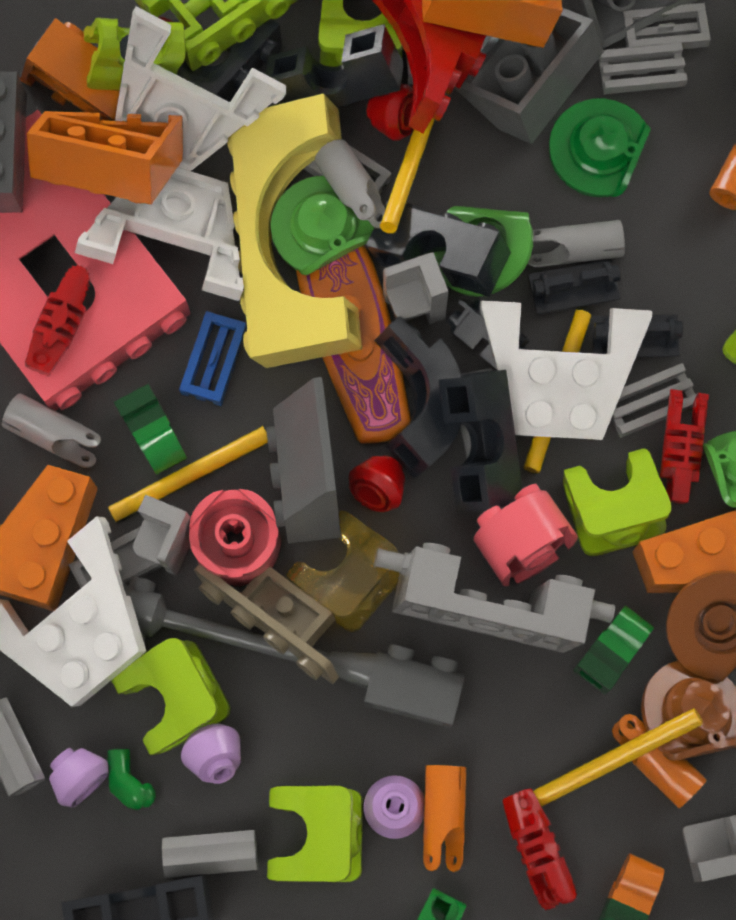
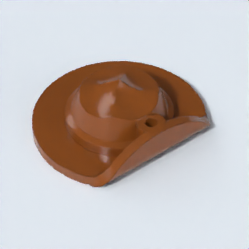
M735 571L711 572L692 580L677 594L667 615V639L675 657L692 673L704 678L715 679L716 681L725 680L736 668Z
M675 661L660 668L649 679L643 691L641 702L642 718L647 732L693 708L697 710L703 721V725L658 747L667 759L677 761L736 748V686L728 677L723 681L704 678L686 669L679 661Z

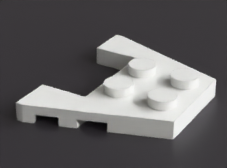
M135 6L132 13L115 121H127V114H141V122L168 123L169 115L182 116L183 160L178 168L192 171L228 142V137L242 126L248 127L259 118L261 111L271 103L276 105L286 95V85L252 68L232 101L228 102L156 65L153 62L171 33V24Z
M178 167L152 205L134 203L128 199L116 197L108 208H103L96 217L95 223L87 232L84 231L77 241L76 254L113 264L122 233L126 230L209 255L210 259L202 291L239 301L244 288L243 278H240L238 264L240 258L238 247H235L233 236L234 221L228 183Z
M480 301V311L485 322L488 341L497 370L506 369L515 435L603 440L651 321L652 311L610 309L607 354L519 349L521 303Z
M96 516L67 541L92 579L29 632L10 602L0 599V651L72 707L81 706L146 652L131 597L126 596L119 573L122 570L118 554L113 553L108 536L111 533L109 523L105 517Z

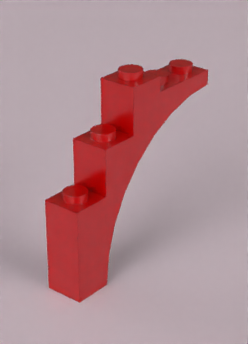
M372 0L395 30L407 55L413 78V107L408 126L424 133L432 118L440 121L451 100L445 93L450 95L454 87L460 89L468 74L476 77L487 55L480 51L486 35L423 22L422 0Z

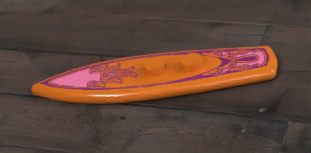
M363 245L309 275H302L298 270H296L301 294L319 298L344 296L358 308L362 349L322 358L357 440L360 443H380L395 438L408 425L411 415L403 373L374 341L392 321L375 265L366 246Z

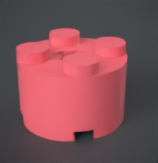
M531 484L522 489L515 496L514 499L516 501L503 509L499 506H494L477 518L480 529L476 532L473 541L503 586H509L511 577L518 584L542 572L559 559L555 551L561 545L565 544L569 550L578 539V535L549 493L541 490L537 484Z
M245 489L213 492L196 506L190 517L189 543L197 562L208 572L217 575L229 585L245 586L267 570L269 566L271 568L274 566L281 547L279 527L277 528L276 519L272 508L258 494ZM230 531L234 534L242 531L244 540L239 544L234 541L229 545L226 535Z

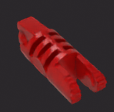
M72 265V268L68 269L65 277L62 278L57 291L49 294L32 331L33 335L25 360L27 368L50 376L66 350L69 349L86 311L83 302L87 296L86 292L89 291L88 287H90V273L87 272V268H83V265Z
M670 389L660 478L667 479L666 492L670 502L688 503L691 482H699L709 394H696L693 402L691 425L680 424L683 393L681 390Z
M531 788L525 789L502 799L512 839L517 840V852H521L523 857L521 862L523 865L526 864L528 868L525 872L539 905L545 910L556 908L560 902L562 904L573 902L577 896L575 884H573V879L564 856L560 857L558 853L561 848L554 840L556 838L554 831L550 832L548 828L551 823Z

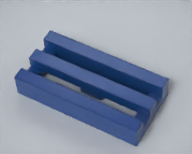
M206 311L179 388L181 395L188 397L192 395L198 400H209L215 405L222 406L243 344V335L247 331V323ZM213 325H218L220 329L200 387L194 386L193 383ZM229 330H235L215 391H211L209 389Z

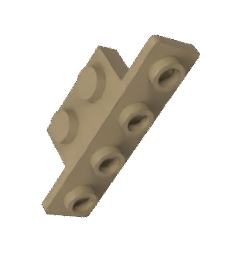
M200 564L194 569L202 582L198 588L210 601L216 605L224 601L233 609L230 613L239 623L249 630L255 625L266 633L263 639L274 650L282 655L288 650L299 658L296 664L314 680H318L322 676L331 684L336 682L339 676L333 664L312 648L336 620L330 610L270 566L262 574L255 577L241 593L217 575L208 572Z

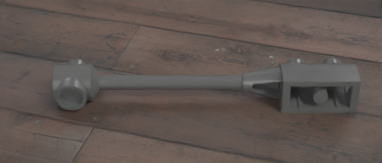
M132 576L129 585L123 584L126 596L131 597L144 642L146 637L151 638L162 627L293 662L299 659L288 650L284 655L278 653L263 639L264 635L168 610L163 594L155 593L157 586L155 582ZM389 645L387 653L379 651L377 653L331 651L330 653L315 649L333 664L340 679L367 689L364 706L449 729L452 728L465 674L457 672L458 662L438 656H432L430 665L413 661L415 651L397 645Z

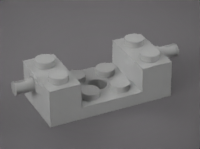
M423 543V548L416 546L410 553L405 552L404 554L378 548L375 555L374 567L377 566L400 572L391 611L393 613L561 653L585 644L590 618L611 623L614 617L615 605L593 600L595 589L583 587V581L576 577L556 575L555 580L549 579L532 590L528 603L505 600L504 605L486 601L487 594L479 591L460 589L459 594L454 593L461 557L450 555V548L435 543Z

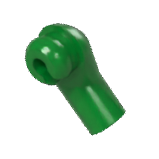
M130 749L108 750V786L110 792L128 809L139 810L141 807H150L155 801V789L150 783L141 784L139 780L131 775Z

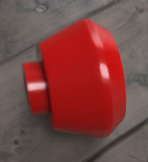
M403 83L399 91L369 99L367 115L371 120L372 126L393 141H400L406 138L414 130L408 126L413 107V88L409 84Z
M372 456L349 472L348 482L352 495L368 509L376 512H387L397 509L402 503L406 478L402 471V466L394 458L389 456Z

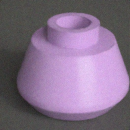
M211 724L196 730L184 743L181 752L182 763L204 782L220 784L228 781L234 776L241 762L240 736L234 728L223 724Z
M67 748L50 764L53 773L50 775L49 780L58 803L61 806L75 807L90 796L107 778L109 774L108 762L106 759L84 748H80L75 752L71 748Z
M387 776L376 781L368 790L364 800V814L370 827L379 835L391 839L403 838L415 832L424 819L425 798L421 789L412 780L403 776ZM391 800L389 808H386V802ZM404 804L403 811L399 812L400 805Z

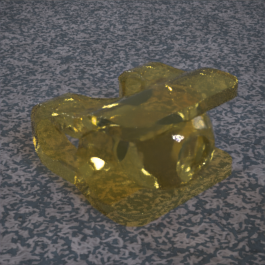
M341 510L339 511L341 529L339 540L347 546V553L343 562L335 569L329 571H318L304 562H296L286 573V576L290 582L330 610L337 624L347 631L355 632L362 628L398 584L400 572L377 566L374 567L377 549L381 548L398 553V550L387 539L367 527L353 515Z

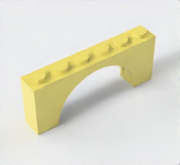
M325 94L266 107L259 113V118L248 127L244 125L228 137L227 145L234 164V171L230 174V183L237 200V211L233 214V221L240 237L241 249L238 251L240 258L238 268L243 275L244 284L240 304L247 321V331L244 332L243 343L248 356L265 368L362 349L358 308L344 296L319 298L292 290L281 276L272 251L271 217L277 201L296 175L315 160L317 152L324 145L333 140L341 139L339 109Z

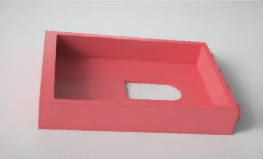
M36 110L26 117L23 212L0 213V344L46 406L56 411L59 408L64 410L74 405L81 398V392L92 384L96 383L98 385L109 380L116 373V367L127 359H137L144 355L151 348V342L162 334L176 332L186 323V317L191 313L187 300L135 233L123 231L113 264L75 253L78 238L84 231L87 232L91 228L98 214L103 208H108L111 203L104 194H94L88 190L66 185H54L48 181L30 178L26 133L42 115L39 110ZM55 235L78 266L83 265V268H87V272L90 273V282L95 290V298L91 307L85 311L69 349L66 350L51 375L46 376L27 368L25 360L33 335L32 331L48 297L20 259Z

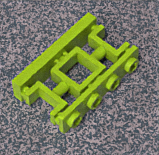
M135 0L142 10L156 17L170 9L177 19L183 23L185 27V59L192 71H195L202 65L212 64L220 57L224 50L236 42H243L250 38L256 28L270 19L281 17L289 9L290 5L297 1L228 0L224 2L223 0H190L183 4L180 0ZM211 7L220 20L203 31L202 26L195 17Z

